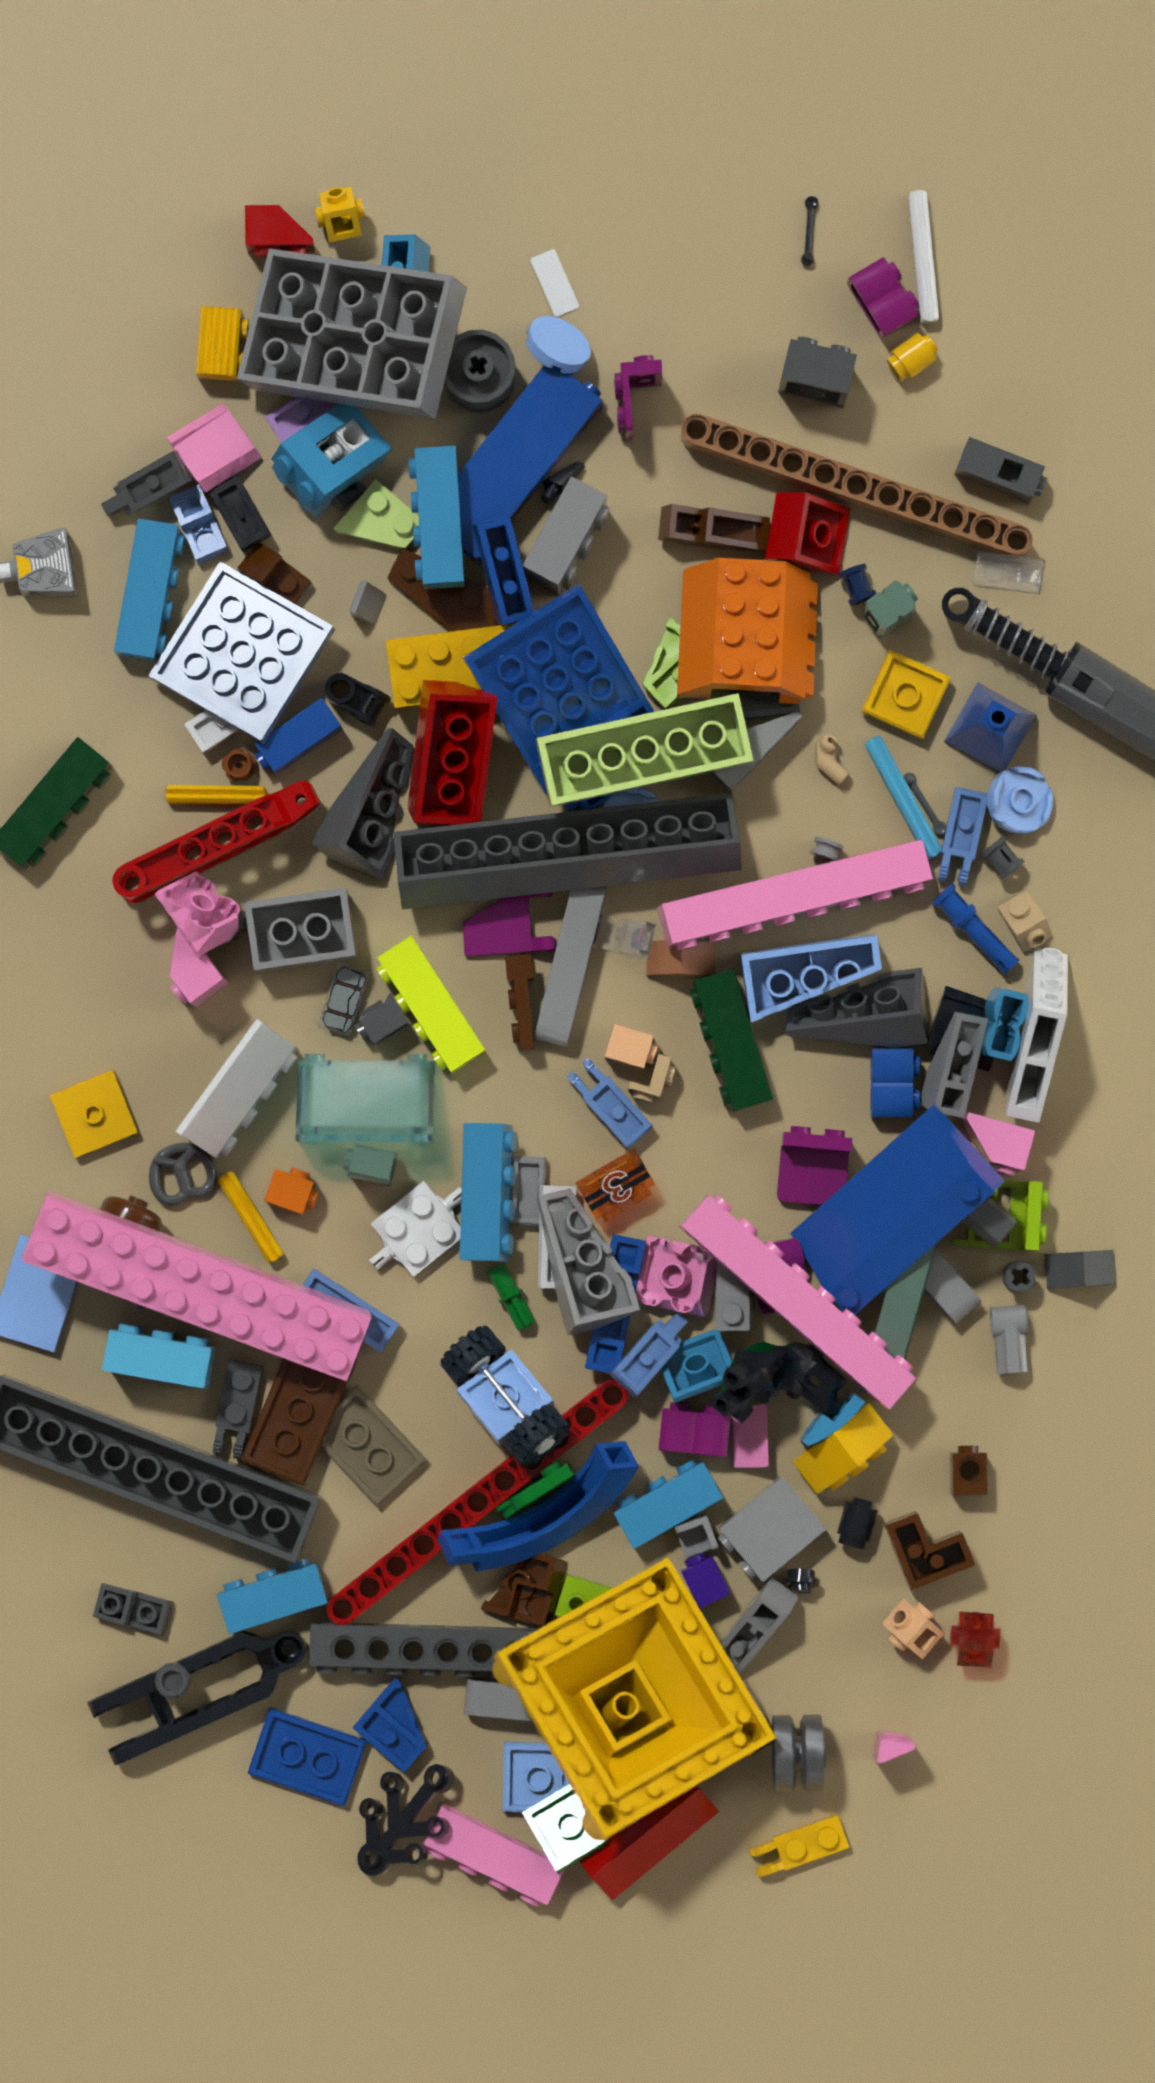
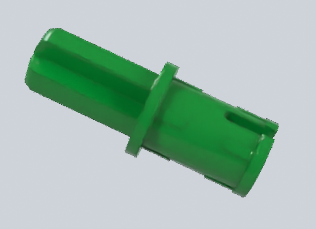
M506 1262L487 1271V1275H489L501 1298L498 1302H503L516 1329L522 1330L532 1325L534 1318L521 1295L523 1289H518L507 1268Z

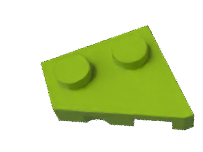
M672 617L667 621L666 631L660 646L658 645L653 664L648 669L643 682L645 690L664 709H670L682 698L677 697L680 625Z

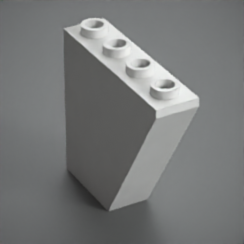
M1034 948L1025 994L1028 996V1009L1026 1018L1019 1027L1021 1036L1020 1046L1017 1054L1011 1061L1006 1091V1116L1038 1123L1042 1115L1067 1017L1068 954H1063L1055 948Z

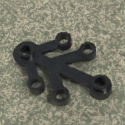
M440 1764L428 1767L424 1774V1784L403 1810L401 1807V1790L404 1785L403 1777L399 1773L391 1771L382 1775L380 1786L387 1792L388 1829L381 1838L379 1817L383 1812L381 1802L376 1799L366 1798L359 1806L360 1815L366 1819V1844L360 1848L357 1857L359 1868L363 1873L370 1876H378L384 1873L390 1864L408 1862L421 1865L427 1860L428 1850L422 1844L411 1843L405 1849H390L400 1838L420 1836L443 1838L447 1835L449 1823L443 1817L432 1816L425 1822L412 1823V1821L435 1792L446 1793L452 1788L454 1773L449 1767ZM438 1772L439 1780L434 1784L433 1776ZM394 1776L395 1785L393 1788H390L389 1780ZM373 1803L374 1812L369 1815L368 1806ZM439 1821L441 1829L438 1833H435L434 1825ZM418 1848L420 1855L418 1859L414 1860L413 1851ZM374 1852L376 1860L373 1864H370V1856Z

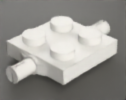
M424 1180L370 1223L381 1236L385 1247L372 1258H369V1261L374 1264L381 1257H384L374 1265L379 1270L394 1258L403 1263L413 1277L460 1240V1225L455 1220L452 1210L461 1203V1195L454 1201L453 1199L462 1193V1189L458 1187L443 1199L434 1194Z

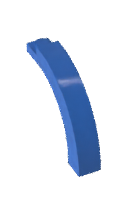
M626 1441L595 1444L589 1458L578 1473L564 1487L542 1503L519 1515L497 1523L471 1528L441 1530L437 1540L449 1565L472 1563L476 1572L508 1566L529 1559L571 1538L602 1515L626 1489L639 1465Z

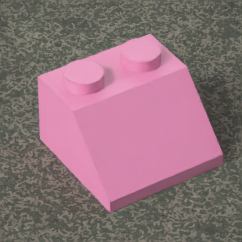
M177 927L169 975L174 984L170 988L184 1005L190 1003L197 1007L229 983L207 953L202 954L198 959Z
M972 1113L965 1114V1118L961 1119V1123L977 1151L993 1166L998 1174L1011 1177V1175L1015 1176V1172L1025 1171L1035 1130Z

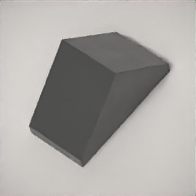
M1113 1250L1044 1254L1047 1288L1115 1284Z

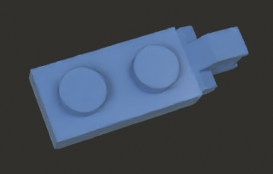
M677 1312L675 1316L673 1315L666 1324L658 1320L651 1325L609 1375L633 1397H636L680 1347L679 1344L682 1340L677 1334L688 1320L680 1312Z

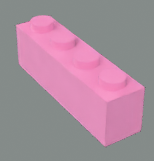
M442 1803L436 1816L443 1817L448 1821L449 1831L443 1838L426 1836L423 1845L429 1847L428 1853L443 1861H446L448 1856L460 1862L458 1868L473 1876H477L478 1872L490 1877L489 1883L501 1890L508 1891L509 1887L521 1892L520 1898L531 1905L538 1907L540 1902L548 1905L564 1871L557 1874L545 1853ZM439 1821L434 1825L435 1833H438L441 1829Z

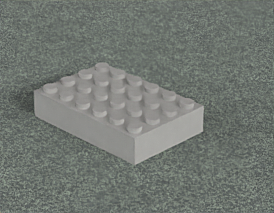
M269 248L237 379L255 391L435 419L467 287L452 275Z

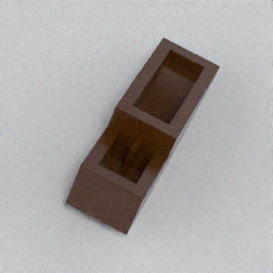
M670 504L661 507L658 540L703 547L765 552L768 543L770 517L709 507L700 509Z

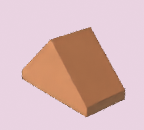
M665 940L647 941V975L715 974V942L697 941L698 946L678 951L677 945L667 947Z

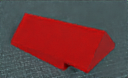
M696 1785L617 1831L610 1837L605 1846L580 1860V1863L590 1878L613 1901L718 1814L719 1810L700 1786Z

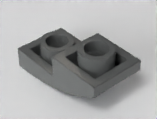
M102 1583L93 1617L164 1635L173 1601Z

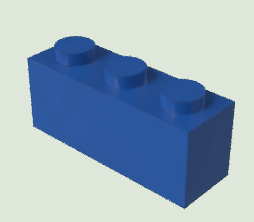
M501 516L472 524L497 624L505 625L524 619L532 614L534 609L510 516Z

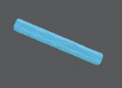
M876 736L868 740L865 747L915 840L923 839L928 860L941 854L942 847L883 738Z

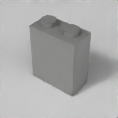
M780 1475L718 1527L723 1533L718 1539L730 1554L737 1550L744 1561L740 1563V1566L752 1580L758 1576L764 1582L822 1534L826 1528L784 1477Z

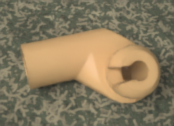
M825 734L816 742L815 764L818 769L836 784L840 785L850 772L836 762L837 738L832 734Z

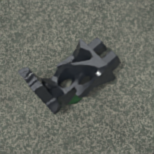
M762 1341L746 1348L744 1351H736L731 1365L725 1369L722 1377L724 1383L720 1393L715 1395L712 1407L723 1416L731 1415L740 1423H743L753 1412L754 1405L767 1404L770 1397L774 1396L777 1398L778 1390H786V1394L794 1400L803 1396L827 1414H835L840 1409L836 1399L837 1391L844 1387L846 1379L826 1362L822 1353L812 1344L793 1342L785 1346H779ZM811 1375H814L818 1378L820 1382L819 1386L815 1385L811 1381Z

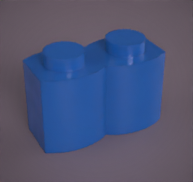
M871 1049L870 1117H913V1110H919L920 1091L913 1090V1076L920 1075V1056H914L913 1049Z

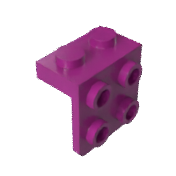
M652 355L637 356L633 358L634 362L621 363L620 373H614L615 400H622V407H617L618 433H625L626 441L633 440L630 388L661 386L662 360H654Z
M791 1126L790 1132H783L777 1198L784 1202L822 1205L847 1183L849 1153L852 1150L853 1138L845 1137V1131L825 1129L824 1135L811 1134L810 1127Z

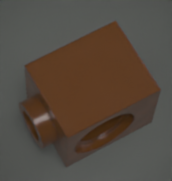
M958 1446V1452H950V1493L952 1495H988L987 1453L979 1452L978 1446ZM972 1460L977 1465V1474L972 1479H963L959 1471L960 1466L963 1462Z

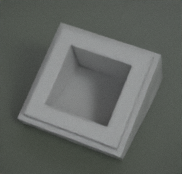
M364 580L360 581L349 609L352 617L375 624L386 599V594Z

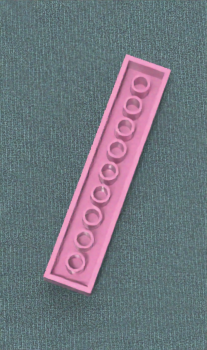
M49 1190L46 1192L22 1254L21 1261L344 1381H347L372 1318L368 1309Z

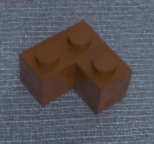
M916 1511L883 1523L910 1590L975 1565L961 1531H956L929 1542L919 1514Z

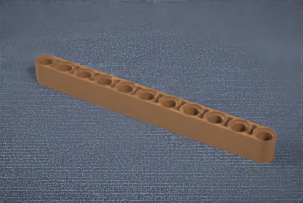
M702 414L689 415L682 423L680 436L683 444L687 448L1010 560L1023 558L1032 545V533L1021 524ZM691 425H700L705 430V435L700 439H692L687 434V429ZM723 436H732L737 441V446L733 450H724L718 441ZM755 447H763L769 452V457L765 461H756L750 452ZM787 458H795L800 462L801 469L797 472H788L782 463ZM819 469H827L832 473L833 480L826 484L820 483L815 478V472ZM851 480H859L864 484L865 491L858 495L852 494L847 489V483ZM882 491H891L896 495L897 502L891 506L884 505L879 500V494ZM914 502H923L927 505L929 514L923 517L916 516L911 510V505ZM946 513H955L959 516L961 525L950 528L944 523L943 516ZM978 524H987L992 529V537L988 539L978 537L975 527ZM1010 535H1019L1024 540V548L1020 550L1010 548L1007 538Z

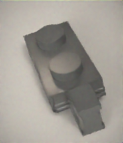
M172 451L117 482L118 485L113 488L117 495L101 503V506L107 516L123 509L127 515L146 508L193 480L178 451Z

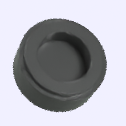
M176 1662L163 1665L155 1676L157 1690L167 1698H177L183 1695L190 1685L189 1671L185 1666Z

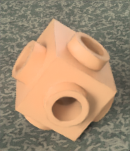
M905 1598L890 1612L889 1616L882 1623L892 1633L888 1639L903 1652L908 1647L921 1659L929 1653L945 1634L930 1621L935 1616L920 1602L914 1607Z

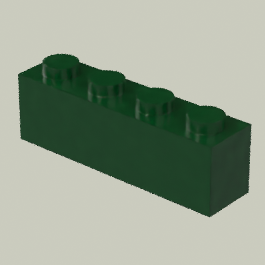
M77 736L1 827L0 849L25 870L30 865L33 868L36 867L47 852L44 848L51 839L57 841L68 828V825L65 823L72 814L79 815L90 802L87 796L95 787L101 789L110 779L112 773L109 770L112 768V765Z
M734 969L694 980L695 988L690 989L689 992L694 1008H701L705 1021L699 1022L704 1041L711 1040L714 1054H710L709 1058L714 1074L721 1073L724 1086L719 1087L724 1107L731 1106L732 1112L772 1101L773 1097Z

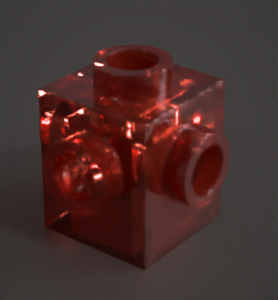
M959 1612L957 1626L951 1625L950 1646H956L957 1666L991 1668L994 1649H999L1000 1628H994V1614Z

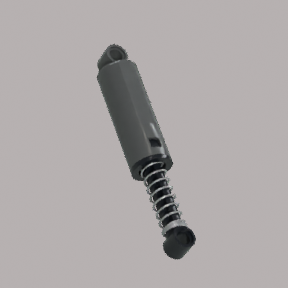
M955 587L944 595L942 610L944 615L950 620L964 625V630H967V632L973 629V635L980 633L985 637L984 642L993 641L996 643V650L1001 647L1008 651V657L1012 655L1020 658L1019 664L1025 661L1031 665V671L1035 669L1041 671L1042 679L1047 676L1052 678L1044 690L1045 695L1155 763L1154 689L1077 641L1069 651L1060 652L1057 650V643L1049 645L1045 642V636L1041 638L1036 637L1034 629L1027 631L1022 628V622L1015 624L1011 621V614L1004 617L999 614V607L994 610L987 606L988 600H985V598L980 600L968 589ZM956 594L965 596L969 602L968 609L962 614L953 613L949 608V600Z

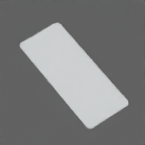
M551 249L531 258L530 261L554 316L558 317L579 308V303L556 251Z

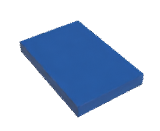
M270 1707L247 1773L345 1806L367 1740Z

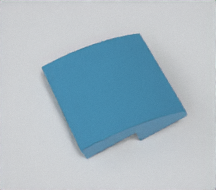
M850 1392L841 1404L839 1411L831 1419L819 1412L799 1440L809 1446L829 1437L843 1427L860 1410L865 1401Z

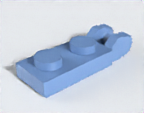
M955 787L942 844L941 854L943 855L937 881L945 882L950 870L951 856L963 859L957 878L958 885L966 887L971 862L975 860L987 806V793Z
M587 1057L582 1063L589 1074L593 1075L600 1082L589 1091L577 1074L571 1072L566 1077L584 1096L582 1099L624 1146L629 1149L653 1125L609 1076L605 1077Z

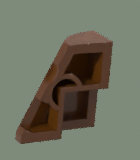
M538 1554L517 1562L515 1570L506 1574L500 1582L501 1588L490 1601H484L481 1610L542 1627L551 1623L567 1562L544 1554Z

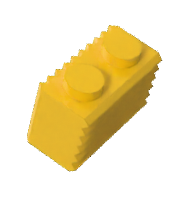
M201 306L196 375L198 379L239 381L237 376L243 352H241L242 339H247L249 331V319H244L242 309Z

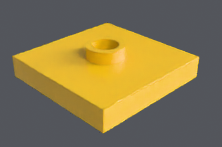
M889 649L861 712L923 740L951 677Z
M114 1070L49 1095L75 1159L139 1133Z

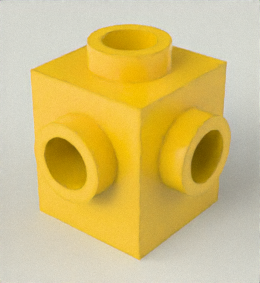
M351 186L345 188L334 187L326 192L318 193L321 206L315 208L319 228L326 227L329 243L362 236L359 219L365 218L361 198L354 199Z

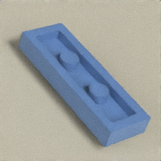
M314 1268L303 1286L370 1310L372 1318L363 1342L382 1353L400 1325Z

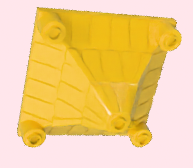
M669 1557L494 1655L493 1674L495 1679L506 1687H513L519 1695L539 1733L550 1748L552 1755L564 1772L576 1796L581 1801L586 1811L582 1821L584 1831L595 1840L602 1841L608 1839L622 1828L740 1759L750 1756L759 1748L776 1739L772 1729Z

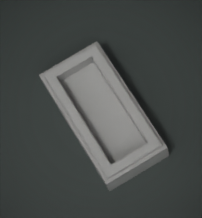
M512 1156V1166L515 1167L516 1181L514 1186H511V1200L514 1201L515 1215L514 1219L510 1220V1224L539 1225L537 1196L540 1195V1185H545L546 1157Z

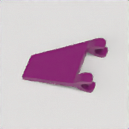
M553 892L506 897L464 921L465 957L556 950L557 944L554 937L532 938L529 898L551 897Z

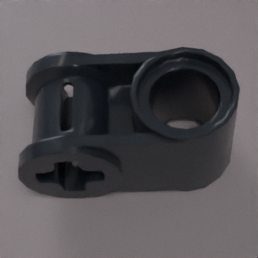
M336 673L330 676L325 684L326 698L332 705L373 728H376L378 725L376 719L384 704L389 703L392 699L384 692L370 685L363 684L343 673ZM345 682L350 688L349 694L345 698H335L330 692L334 683ZM374 700L370 710L366 712L371 701Z

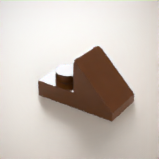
M261 543L255 545L237 567L238 570L253 581L294 604L297 603L312 583L311 580L285 562L280 554Z

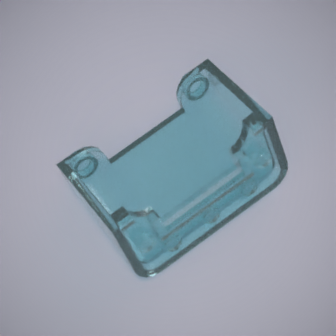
M305 1054V1060L298 1061L295 1142H410L435 1144V1062L427 1061V1054H407V1060H325V1054Z

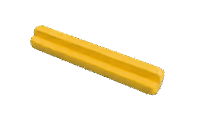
M168 785L165 797L166 802L169 804L246 805L265 796L266 788L264 786Z
M229 1171L219 1177V1185L266 1261L273 1263L283 1256L282 1249L235 1173Z

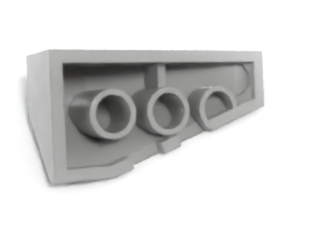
M565 1189L537 1196L557 1300L567 1336L598 1329L639 1312L640 1308L631 1277L625 1268H621L611 1253L612 1249L608 1243H604L592 1225L593 1221L572 1190Z

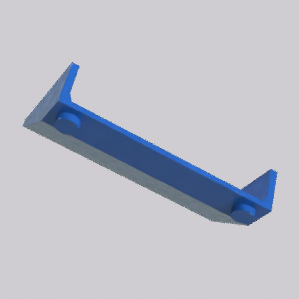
M933 1104L795 1228L791 1235L799 1240L803 1255L823 1288L836 1299L834 1302L843 1312L845 1309H848L855 1315L991 1196L1005 1180L941 1110Z

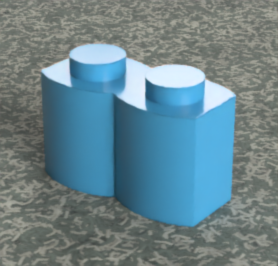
M997 987L991 990L985 1004V1016L988 1018V1024L980 1054L1008 1061L1015 1057L1021 1039L1019 1027L1024 1022L1028 1009L1027 994Z

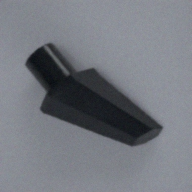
M571 463L544 480L545 491L541 496L542 502L552 505L557 495L562 494L570 477L577 478L585 468L584 463Z

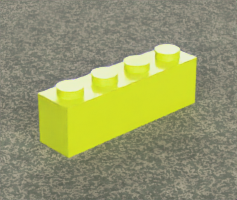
M412 935L377 957L381 963L376 968L386 985L393 982L398 989L399 994L394 996L405 1014L411 1010L418 1020L413 1027L423 1042L430 1039L436 1048V1051L431 1053L442 1071L448 1067L450 1072L454 1073L486 1052Z

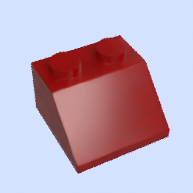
M806 492L776 493L765 559L787 561L803 570L837 575L841 569L851 509Z

